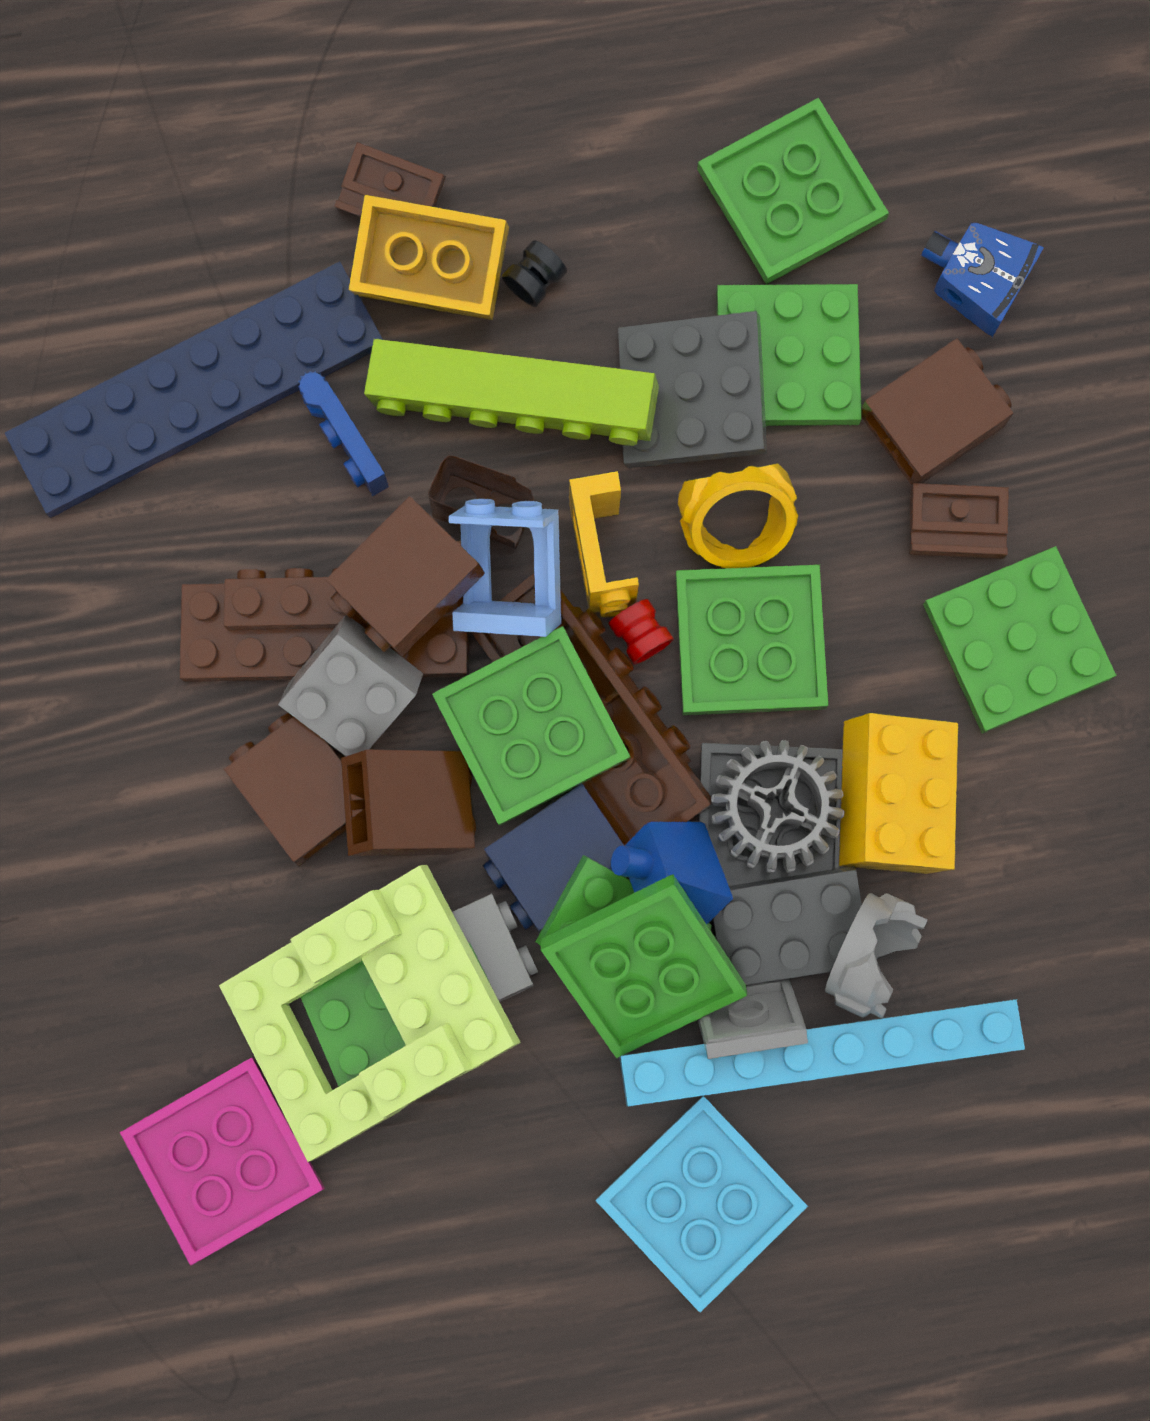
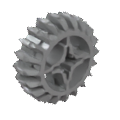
M782 740L779 743L777 755H772L771 746L768 741H762L759 745L761 758L758 759L749 747L744 748L741 756L746 766L743 767L736 760L730 759L726 764V768L735 778L732 779L719 775L716 779L715 784L721 789L728 791V793L713 794L711 797L713 805L725 807L726 810L713 814L711 817L712 823L723 824L728 822L729 828L723 830L718 835L719 841L727 842L735 836L739 842L732 848L731 856L734 858L738 857L746 848L752 852L747 860V867L753 869L758 863L760 856L766 857L765 869L767 873L771 874L776 870L777 859L783 860L784 869L787 873L795 870V855H798L805 866L813 864L814 858L809 847L824 855L829 850V846L820 835L836 838L840 832L836 826L827 822L828 819L839 820L844 817L843 809L829 806V802L838 801L843 797V791L841 789L827 791L825 787L836 779L837 775L835 772L830 771L820 777L816 771L824 763V758L817 756L810 765L803 761L808 752V748L804 745L799 747L795 757L788 756L789 742L786 740ZM763 770H785L779 784L773 788H763L757 785L751 787L744 783L750 776ZM799 777L806 782L814 795L817 810L816 816L808 813L809 809L802 806L795 797L794 791ZM784 786H787V791L783 797L785 799L783 807L789 811L790 815L786 817L782 812L778 818H775L770 828H767L771 817V806L765 803V799L769 797L773 801L776 795H780ZM738 797L747 801L746 805L754 808L759 814L760 825L756 837L752 836L741 822L737 808ZM782 825H791L797 828L802 826L811 830L808 836L794 844L785 846L769 844L776 828Z

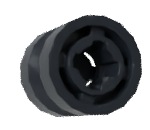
M533 240L523 250V259L518 264H511L502 274V279L518 298L532 307H537L546 297V288L552 283H558L567 273V268L551 249L543 243Z

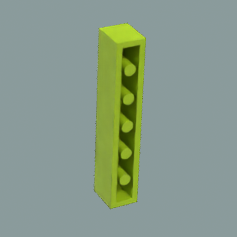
M374 339L364 394L377 407L376 410L378 412L391 416H404L405 410L423 412L422 416L424 418L438 422H449L451 416L469 418V423L485 428L497 427V422L515 424L517 430L526 433L541 434L544 428L562 430V435L573 439L587 440L590 439L591 434L609 436V441L616 444L634 446L637 445L638 440L651 441L659 384L655 373Z

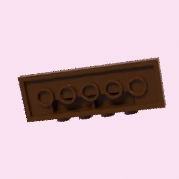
M291 568L285 570V578H266V572L263 570L244 569L237 571V579H225V583L182 584L180 679L184 682L291 680L346 615L330 599L336 590L326 581L328 577H314V571L310 569ZM463 596L401 656L423 673L422 677H465L469 675V632L453 631L452 612L463 604ZM358 612L352 617L365 629L370 626ZM392 646L390 647L397 654H399Z
M534 573L500 601L535 603ZM560 589L561 624L556 629L564 627L631 757L625 762L582 783L624 846L649 822H690L710 807L712 803L711 796L688 766V763L691 762L685 753L690 749L688 740L676 726L672 725L669 728L665 726L657 715V712L662 709L657 697L646 686L639 690L628 675L634 670L628 657L619 648L615 647L613 650H610L600 636L606 630L599 617L590 609H586L583 612L580 607H573ZM471 632L492 662L541 638V636Z

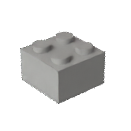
M347 615L343 617L291 679L278 704L345 756L369 750L416 696L423 676L421 671L391 648L384 653L364 633L366 629Z

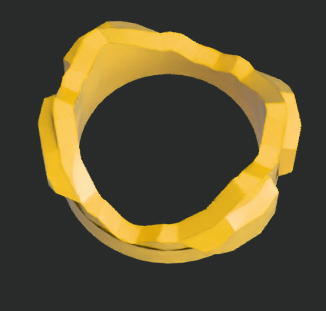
M779 464L763 467L748 466L743 471L730 474L718 472L711 477L689 480L683 483L678 497V506L682 515L680 523L688 546L708 562L722 568L754 567L777 555L791 539L798 520V514L794 506V501L797 497L788 473ZM744 490H757L772 495L769 500L767 522L760 536L754 539L748 548L736 549L728 544L721 543L708 533L702 523L709 509L717 501L729 494Z

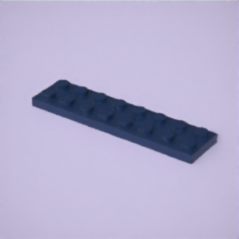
M341 262L335 263L6 431L5 435L49 518L297 392L300 385L298 381L301 380V376H304L305 373L316 371L318 374L321 373L322 377H326L370 354L373 340H383L359 295H354L349 291L350 278Z

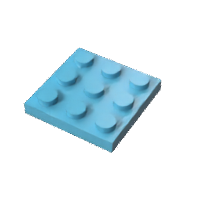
M704 1096L687 1110L595 1200L699 1312L714 1300L808 1207Z

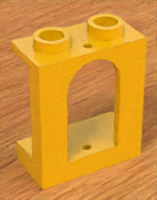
M618 471L569 480V506L588 609L593 612H600L601 617H614L635 604L639 587L638 577L606 583L594 521L595 518L619 514L621 486Z

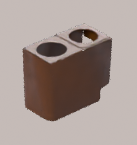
M456 456L444 458L428 492L432 516L449 523V515L458 509L445 505V498L451 490L457 487L471 489L478 499L494 500L495 507L500 504L512 505L520 501H534L531 490L518 483L515 477ZM449 523L457 527H460V524ZM520 527L517 532L509 536L498 535L497 531L491 528L490 539L516 549L525 527Z

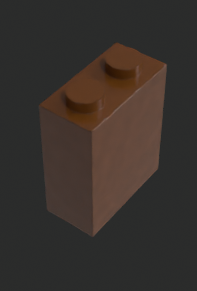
M958 338L865 400L861 409V418L911 485L913 483H924L1000 431L1014 414L1010 409L1012 404L1007 393L1001 386L991 384L982 372L984 367L977 353L970 347L964 348Z
M409 496L326 581L336 590L330 599L350 619L358 612L370 624L364 633L384 653L392 646L403 656L485 572L480 564Z
M286 713L269 726L268 731L271 734L258 744L254 745L250 741L233 752L229 757L231 764L223 770L292 861L300 867L346 832L341 760L323 738L290 713Z
M363 750L341 758L348 856L450 855L475 848L476 822L472 815L470 793L472 775L461 751Z

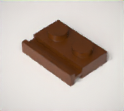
M357 142L341 186L342 190L339 199L336 200L334 207L361 217L365 195L436 207L446 176Z
M913 483L910 500L911 545L909 555L1004 559L1008 555V548L1006 546L1009 487Z

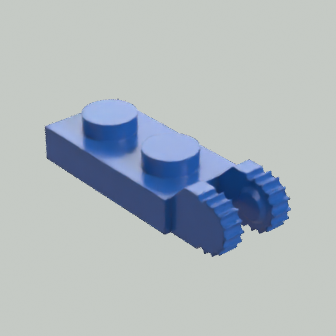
M316 371L305 373L304 376H301V380L298 381L300 384L298 388L303 401L307 404V409L312 416L325 419L319 426L332 448L334 449L341 445L346 452L349 460L345 461L343 465L356 487L358 488L365 484L372 496L388 488L385 473L332 388L325 380V377H322L321 373L318 374Z

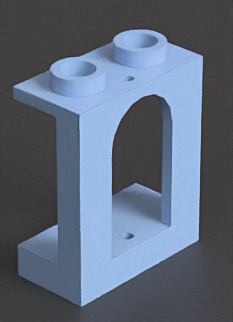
M472 499L466 501L465 506L449 515V523L460 524L461 546L480 564L485 572L463 595V604L452 612L453 631L546 637L561 624L558 510L542 509V503L537 501H520L513 503L512 507H495L494 500ZM492 526L528 527L532 532L534 541L535 603L492 601L490 532Z

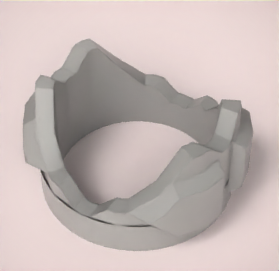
M872 893L867 895L846 935L826 984L825 992L834 996L835 1005L862 1018L870 1013L883 1018L887 1009L882 1003H888L893 988L881 972L877 959L894 951L917 948L922 937L918 929H924L928 919L916 914L915 905L888 893L881 897Z

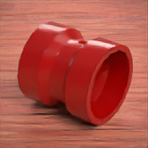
M644 599L631 605L617 614L608 623L614 635L623 638L624 642L627 643L626 654L633 665L653 657L674 641L667 627L660 626L655 619L656 610L649 599Z

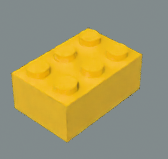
M365 195L349 291L361 297L493 320L509 231L507 221Z
M868 713L844 721L841 789L843 791L841 809L844 810V817L840 820L839 866H855L856 868L923 874L955 869L958 723Z

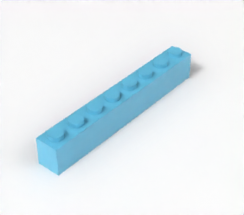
M1016 999L807 1029V1044L712 1059L707 1058L704 1044L624 1055L619 1058L626 1106H634L1024 1050L1025 1046Z

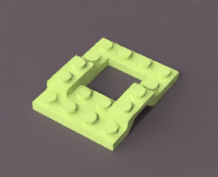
M420 865L383 888L371 890L290 939L291 943L219 985L307 1162L323 1156L397 1114L410 1103L443 1084L476 1069L521 1043L428 865ZM363 961L406 1046L361 1071L357 1077L332 1090L289 1004Z

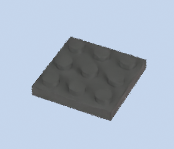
M757 311L618 328L620 369L655 373L659 384L651 441L638 440L637 445H623L624 465L627 468L767 454L761 323Z
M701 744L700 782L711 797L713 794L728 793V791L721 789L715 784L719 775L732 779L735 778L726 768L727 762L733 759L745 767L746 765L741 756L742 750L749 747L758 759L761 758L759 745ZM771 746L772 755H777L778 746ZM789 747L788 756L795 757L799 747ZM808 748V752L803 759L807 764L810 765L817 756L824 758V763L816 771L820 777L830 771H834L837 775L832 783L825 786L827 791L842 789L843 749ZM763 770L750 776L744 783L751 787L757 785L763 788H773L779 784L785 770ZM799 777L794 791L795 797L802 806L809 809L808 813L816 816L817 810L814 795L806 782ZM784 786L780 795H776L773 801L769 797L765 799V803L771 806V817L767 828H770L772 822L782 812L786 817L790 815L789 811L783 807L785 801L783 797L787 791V786ZM738 797L737 808L741 822L747 831L756 837L760 825L759 814L754 808L746 805L747 801ZM841 799L829 802V806L841 808ZM712 804L698 815V822L705 823L729 886L844 868V866H839L840 832L836 838L820 835L829 846V850L824 855L809 847L814 858V863L810 866H805L798 855H795L796 867L793 872L787 873L784 869L783 860L777 859L776 870L771 874L767 873L765 869L766 857L760 856L758 863L752 869L747 867V860L752 854L748 849L744 848L742 853L736 858L731 856L732 848L739 842L735 836L727 842L719 841L718 835L723 830L729 828L728 822L713 824L711 817L717 812L726 811L725 807ZM828 819V823L836 826L840 830L841 819ZM782 825L776 828L769 844L776 846L794 844L808 836L811 830L802 826L797 828L791 825Z

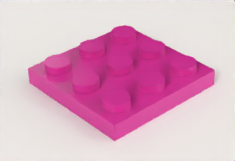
M255 1058L244 1061L120 1132L190 1266L325 1189L311 1162H307Z

